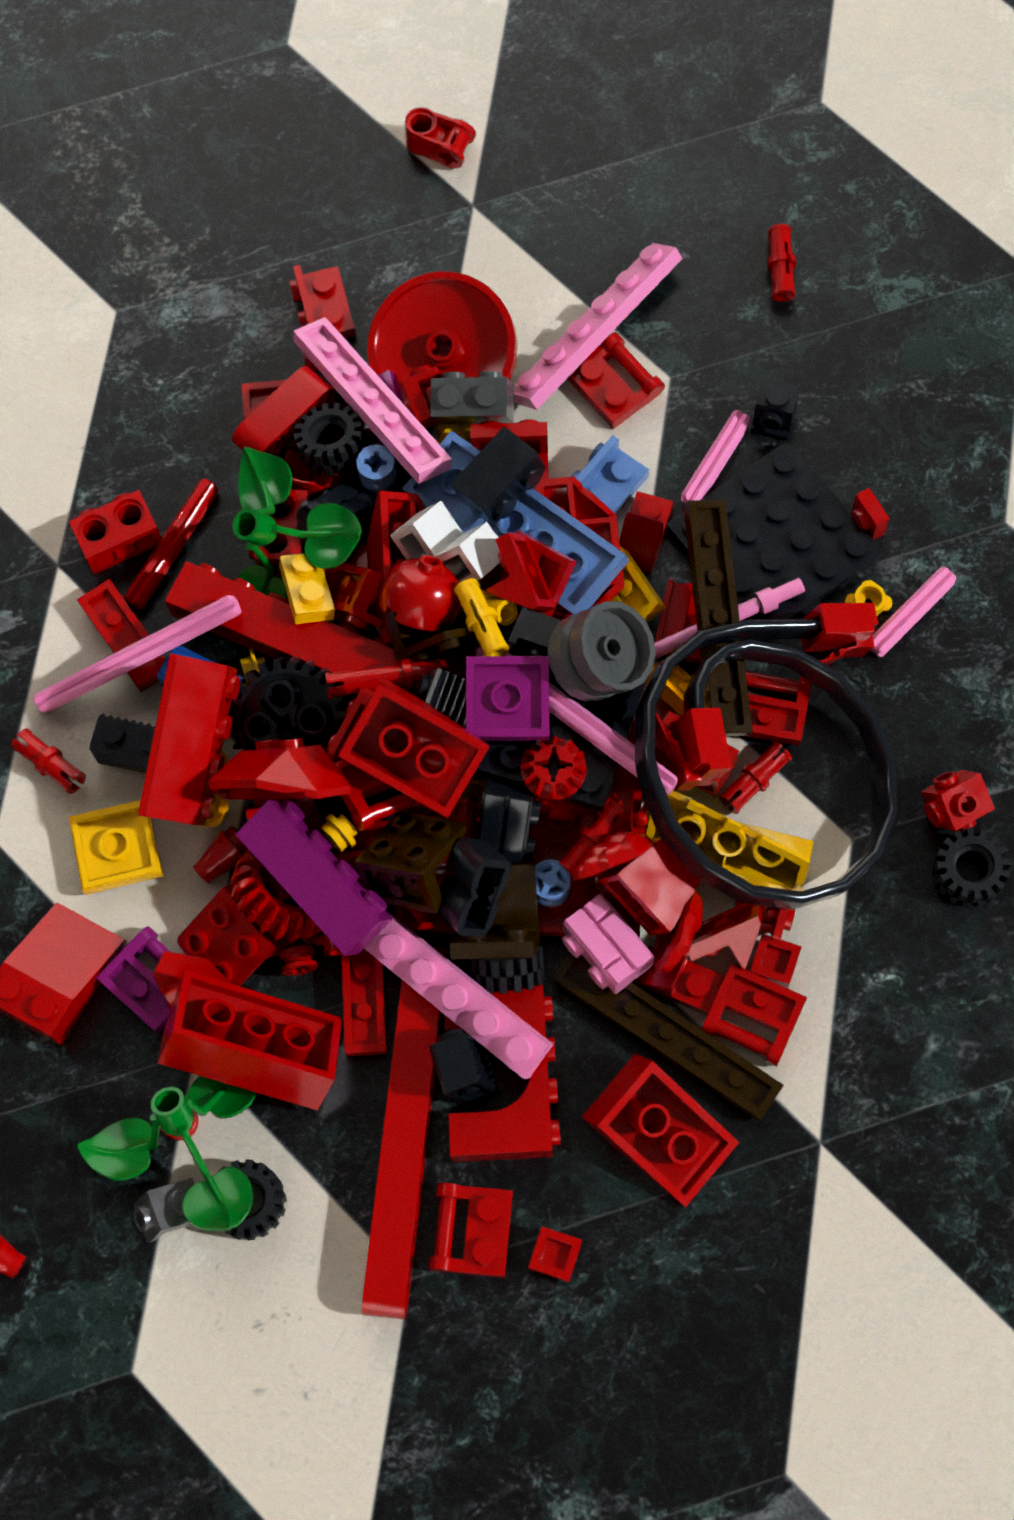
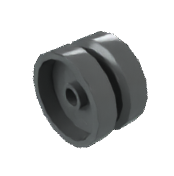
M605 601L559 621L551 633L548 646L549 664L557 683L570 696L584 702L600 701L614 694L632 690L643 684L653 670L656 654L653 635L646 620L633 607L620 601Z

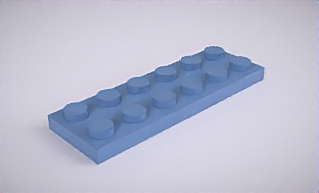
M451 430L439 444L452 458L451 469L421 484H418L411 477L402 490L404 493L418 494L425 508L442 501L464 533L487 521L459 499L451 483L481 451ZM534 489L527 490L520 497L509 516L500 519L494 527L490 525L498 537L508 532L515 533L516 530H519L577 561L557 604L559 608L569 615L589 609L629 562L626 554Z

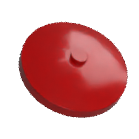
M437 271L416 276L404 282L390 293L373 318L367 345L370 368L377 375L387 370L396 374L403 401L408 399L402 380L409 378V373L418 367L430 365L432 368L437 366L443 373H464L465 378L480 377V372L497 371L502 373V377H507L510 380L515 368L518 350L517 334L512 317L497 294L481 281L469 275L452 271ZM428 387L426 391L431 402V387Z

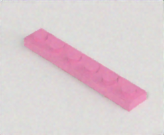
M652 243L644 248L639 258L627 270L621 272L616 277L615 282L603 295L598 296L592 302L591 307L578 320L569 325L567 332L554 345L544 351L542 357L530 370L524 372L518 378V382L514 385V403L537 410L682 260L677 248Z
M326 317L293 331L294 343L350 407L357 412L364 423L418 484L451 469L452 458Z
M385 910L393 920L364 949L523 1079L530 1078L553 1044L388 910Z

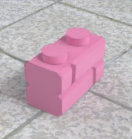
M602 893L598 894L585 904L582 909L576 911L563 922L565 936L562 938L564 945L574 957L578 958L581 954L592 966L588 969L589 975L602 990L608 986L614 994H617L634 979L647 971L654 963V955Z

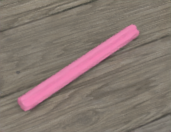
M227 595L41 690L33 697L37 709L41 713H48L239 616L242 610L235 596Z
M480 645L476 650V656H484ZM508 652L505 656H514V655H512L510 652ZM549 682V712L637 777L635 745ZM657 762L659 775L668 796L676 787L678 778Z

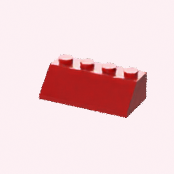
M170 653L138 811L139 816L199 826H207L206 820L213 818L217 797L209 789V780L225 764L221 751L223 741L228 740L232 730V717L228 715L231 700H236L240 689V677L236 676L238 669Z
M184 970L163 1032L157 1063L318 1111L335 1080L342 1017Z

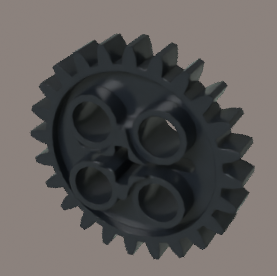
M283 657L274 659L273 666L268 661L259 664V672L254 669L246 673L249 682H240L239 692L242 695H238L235 701L231 700V703L238 707V709L230 712L228 715L232 717V720L237 721V726L232 728L230 734L239 735L240 738L232 747L234 750L244 748L246 751L256 749V741L303 738L304 745H321L327 753L329 740L338 732L345 719L344 717H346L347 708H343L341 703L349 695L328 699L326 688L339 686L340 682L326 684L325 673L329 669L324 668L314 673L315 661L313 660L305 662L302 668L299 657L290 658L287 664ZM281 684L290 690V703L283 701L279 694ZM264 699L266 700V702H267V704H268V706H269L270 708H267V707L263 704V700H264ZM312 708L317 709L322 714L323 724L321 727L315 725L311 719ZM287 715H291L293 717V719L291 720V725L294 728L292 729L288 726V724L290 723V718ZM260 716L269 722V735L263 733L259 727ZM311 735H314L318 739V744L315 743Z

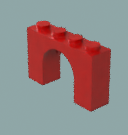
M543 984L534 986V989L531 990L523 988L522 992L517 993L513 990L508 991V994H500V991L490 993L549 1040L553 1046L531 1075L524 1093L512 1105L497 1111L448 1114L450 1157L452 1163L553 1157L552 1146L561 1144L559 1120H551L550 1104L558 1103L557 1078H548V1062H556L554 1037H546L545 1021H553L552 996H544ZM444 1014L445 1032L462 1029Z

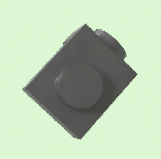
M193 1178L148 1190L134 1203L135 1224L138 1230L144 1233L148 1243L156 1241L164 1233L191 1225L184 1215L182 1203L187 1191L195 1185Z

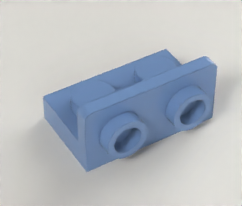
M612 435L605 444L599 443L590 454L589 463L582 471L576 470L571 475V477L574 476L582 483L584 488L594 494L617 515L649 477V469L620 450L619 439Z

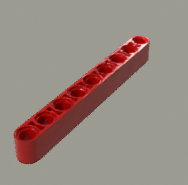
M432 946L447 959L449 958L448 947ZM403 980L401 981L362 1299V1315L406 1319L436 1073L429 1046L439 1042L438 1036H440L442 1012Z

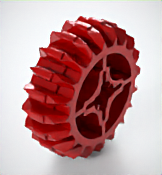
M247 849L243 857H240L236 863L229 884L233 887L231 899L239 902L236 912L246 913L248 915L247 924L256 923L260 926V935L266 931L271 932L275 941L284 935L290 943L298 940V938L306 942L313 935H318L319 932H322L288 892L285 891L284 893L285 889L252 852Z

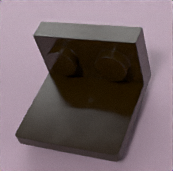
M393 611L384 614L397 660L413 658L414 662L438 658L437 653H443L447 659L467 653V645H469V648H475L480 645L474 631H469L468 627L461 628L458 615L452 627L448 628V623H443L439 631H426L402 625L395 621L397 613ZM497 623L500 631L505 630L504 625Z
M398 812L355 860L363 887L367 891L372 890L377 893L386 904L436 914L444 904L434 870L453 849L456 842L467 832L465 823L411 812Z
M533 863L510 864L509 880L504 891L497 898V913L492 927L484 937L464 936L455 933L450 942L451 959L534 958L540 944L536 870Z

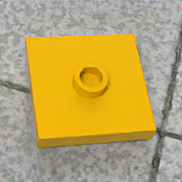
M141 799L68 817L82 892L85 895L164 876L153 820L150 817L138 815Z

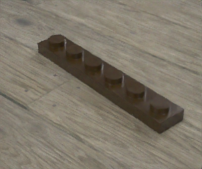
M726 500L687 501L683 505L697 632L740 622ZM742 640L701 648V663L721 646ZM744 659L721 663L712 670L704 688L706 708H721L726 736L749 735L753 730Z
M571 953L553 977V983L758 1122L761 1121L784 1086L782 1083L633 983L627 985L617 994H614L608 986L602 990L589 975L588 969L592 966L581 954L576 958Z

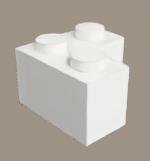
M442 501L419 511L390 535L406 560L420 558L423 555L436 557L455 575L458 583L474 578L478 581L500 563L498 559V552L500 551L495 541L499 537L494 533L488 522L463 533Z

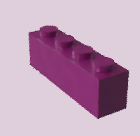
M269 799L235 835L344 956L359 954L393 920L385 911L387 909L386 903L377 893L372 890L367 891L359 883L358 879L360 876L351 864L345 860H338L330 851L332 848L330 841L318 830L312 831L303 821L305 818L304 813L295 803L290 800Z

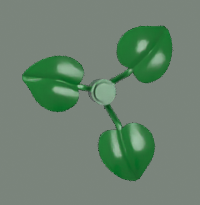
M244 447L238 479L239 500L243 510L239 511L234 517L232 529L238 539L247 542L246 549L253 551L265 567L251 565L243 569L237 578L249 582L255 587L256 591L265 595L276 593L287 599L283 580L273 577L275 567L258 546L270 544L279 533L307 538L304 551L308 561L321 569H332L345 562L355 549L361 538V525L354 513L343 506L333 503L318 505L308 513V531L276 525L275 520L269 515L275 513L274 505L283 503L290 494L292 487L291 469L278 456Z
M199 1076L192 1083L188 1095L184 1096L182 1091L176 1087H166L159 1090L152 1097L150 1104L154 1113L150 1115L152 1127L140 1118L123 1119L106 1127L94 1137L78 1143V1149L86 1163L96 1173L110 1180L124 1181L135 1178L148 1169L151 1163L149 1151L155 1150L158 1147L160 1127L166 1134L181 1136L205 1180L193 1185L185 1194L182 1203L184 1215L189 1223L198 1229L228 1231L240 1225L249 1214L253 1202V1189L247 1176L235 1167L223 1168L213 1177L211 1176L188 1132L194 1119L192 1111L200 1116H205L210 1111L217 1118H230L246 1110L254 1101L257 1093Z

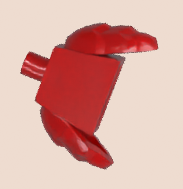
M620 832L609 835L602 843L587 849L584 857L572 869L573 880L585 879L608 870L598 880L650 936L656 935L653 945L655 969L669 973L679 963L681 958L689 952L694 934L700 930L703 919V902L697 887L701 880L691 874L661 837L651 839L648 835L640 832Z

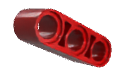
M309 366L300 367L238 425L233 433L232 442L242 451L244 447H249L260 452L279 456L294 441L293 433H296L294 427L296 423L301 424L300 417L303 414L311 416L309 409L314 406L317 411L323 410L321 404L328 403L330 407L336 397V389Z

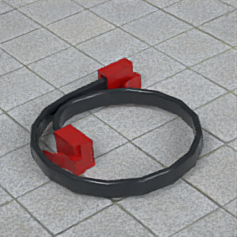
M822 603L816 606L803 619L744 620L698 631L654 669L635 711V767L639 786L658 835L694 877L740 903L793 910L837 897L847 891L882 858L898 815L897 764L877 714L843 674L828 666L841 658L863 657L875 647L872 634L875 633L874 627L878 625V619L874 603ZM801 639L803 651L797 647L758 640ZM742 640L721 646L695 668L684 692V715L670 726L671 735L668 734L659 715L655 714V707L672 669L697 649ZM836 651L820 661L806 653ZM737 659H745L785 666L824 689L857 727L875 771L876 820L861 858L836 881L800 892L753 885L711 861L677 822L659 775L655 755V734L662 747L660 751L668 761L672 773L678 778L675 791L691 790L695 786L711 785L732 769L721 708H704V688L712 670L719 664Z

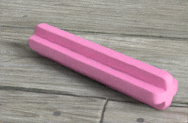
M739 410L732 412L683 490L681 501L684 504L690 500H702L706 497L750 426L751 418L747 414Z
M940 567L872 635L875 647L870 651L878 657H883L954 585L956 581L954 573L946 567Z

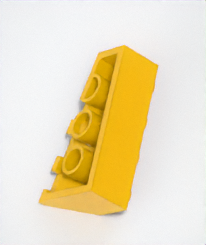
M675 790L668 795L677 822L711 861L753 885L802 891L814 841L734 821ZM650 815L646 835L654 839L660 836Z

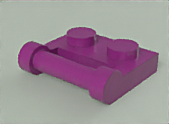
M147 926L128 943L96 978L158 1034L166 1025L170 1010L152 975L153 973L137 958L142 953L148 952L159 962L163 951H171L158 940V934Z

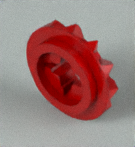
M556 735L552 736L550 740L536 741L529 749H525L520 764L521 777L525 786L534 795L546 800H561L576 793L584 783L587 772L583 751H580L572 740L560 739ZM552 754H556L559 765L565 766V768L558 770L557 775H555V782H551L549 769L542 768V765L549 764Z

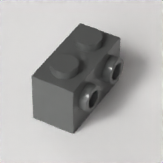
M497 371L480 372V377L465 378V374L461 372L442 373V378H431L430 417L438 424H480L487 420H494L500 423H514V385L507 377H502L501 372Z

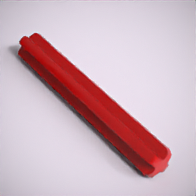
M202 478L191 492L124 595V599L130 606L138 610H142L146 606L217 496L219 490L212 481Z

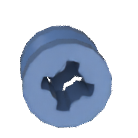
M378 444L370 445L358 454L356 460L357 470L359 472V480L365 489L378 493L379 491L389 490L395 484L397 479L395 459L385 446Z
M545 860L535 866L537 902L541 906L548 908L558 907L565 903L570 895V874L567 872L568 869H563L558 864L559 861Z

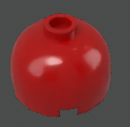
M423 555L420 558L404 560L396 564L389 571L382 586L378 602L385 614L387 607L397 613L395 621L402 625L419 630L439 631L443 623H448V628L454 625L460 607V601L454 592V588L459 583L455 575L443 565L440 559Z

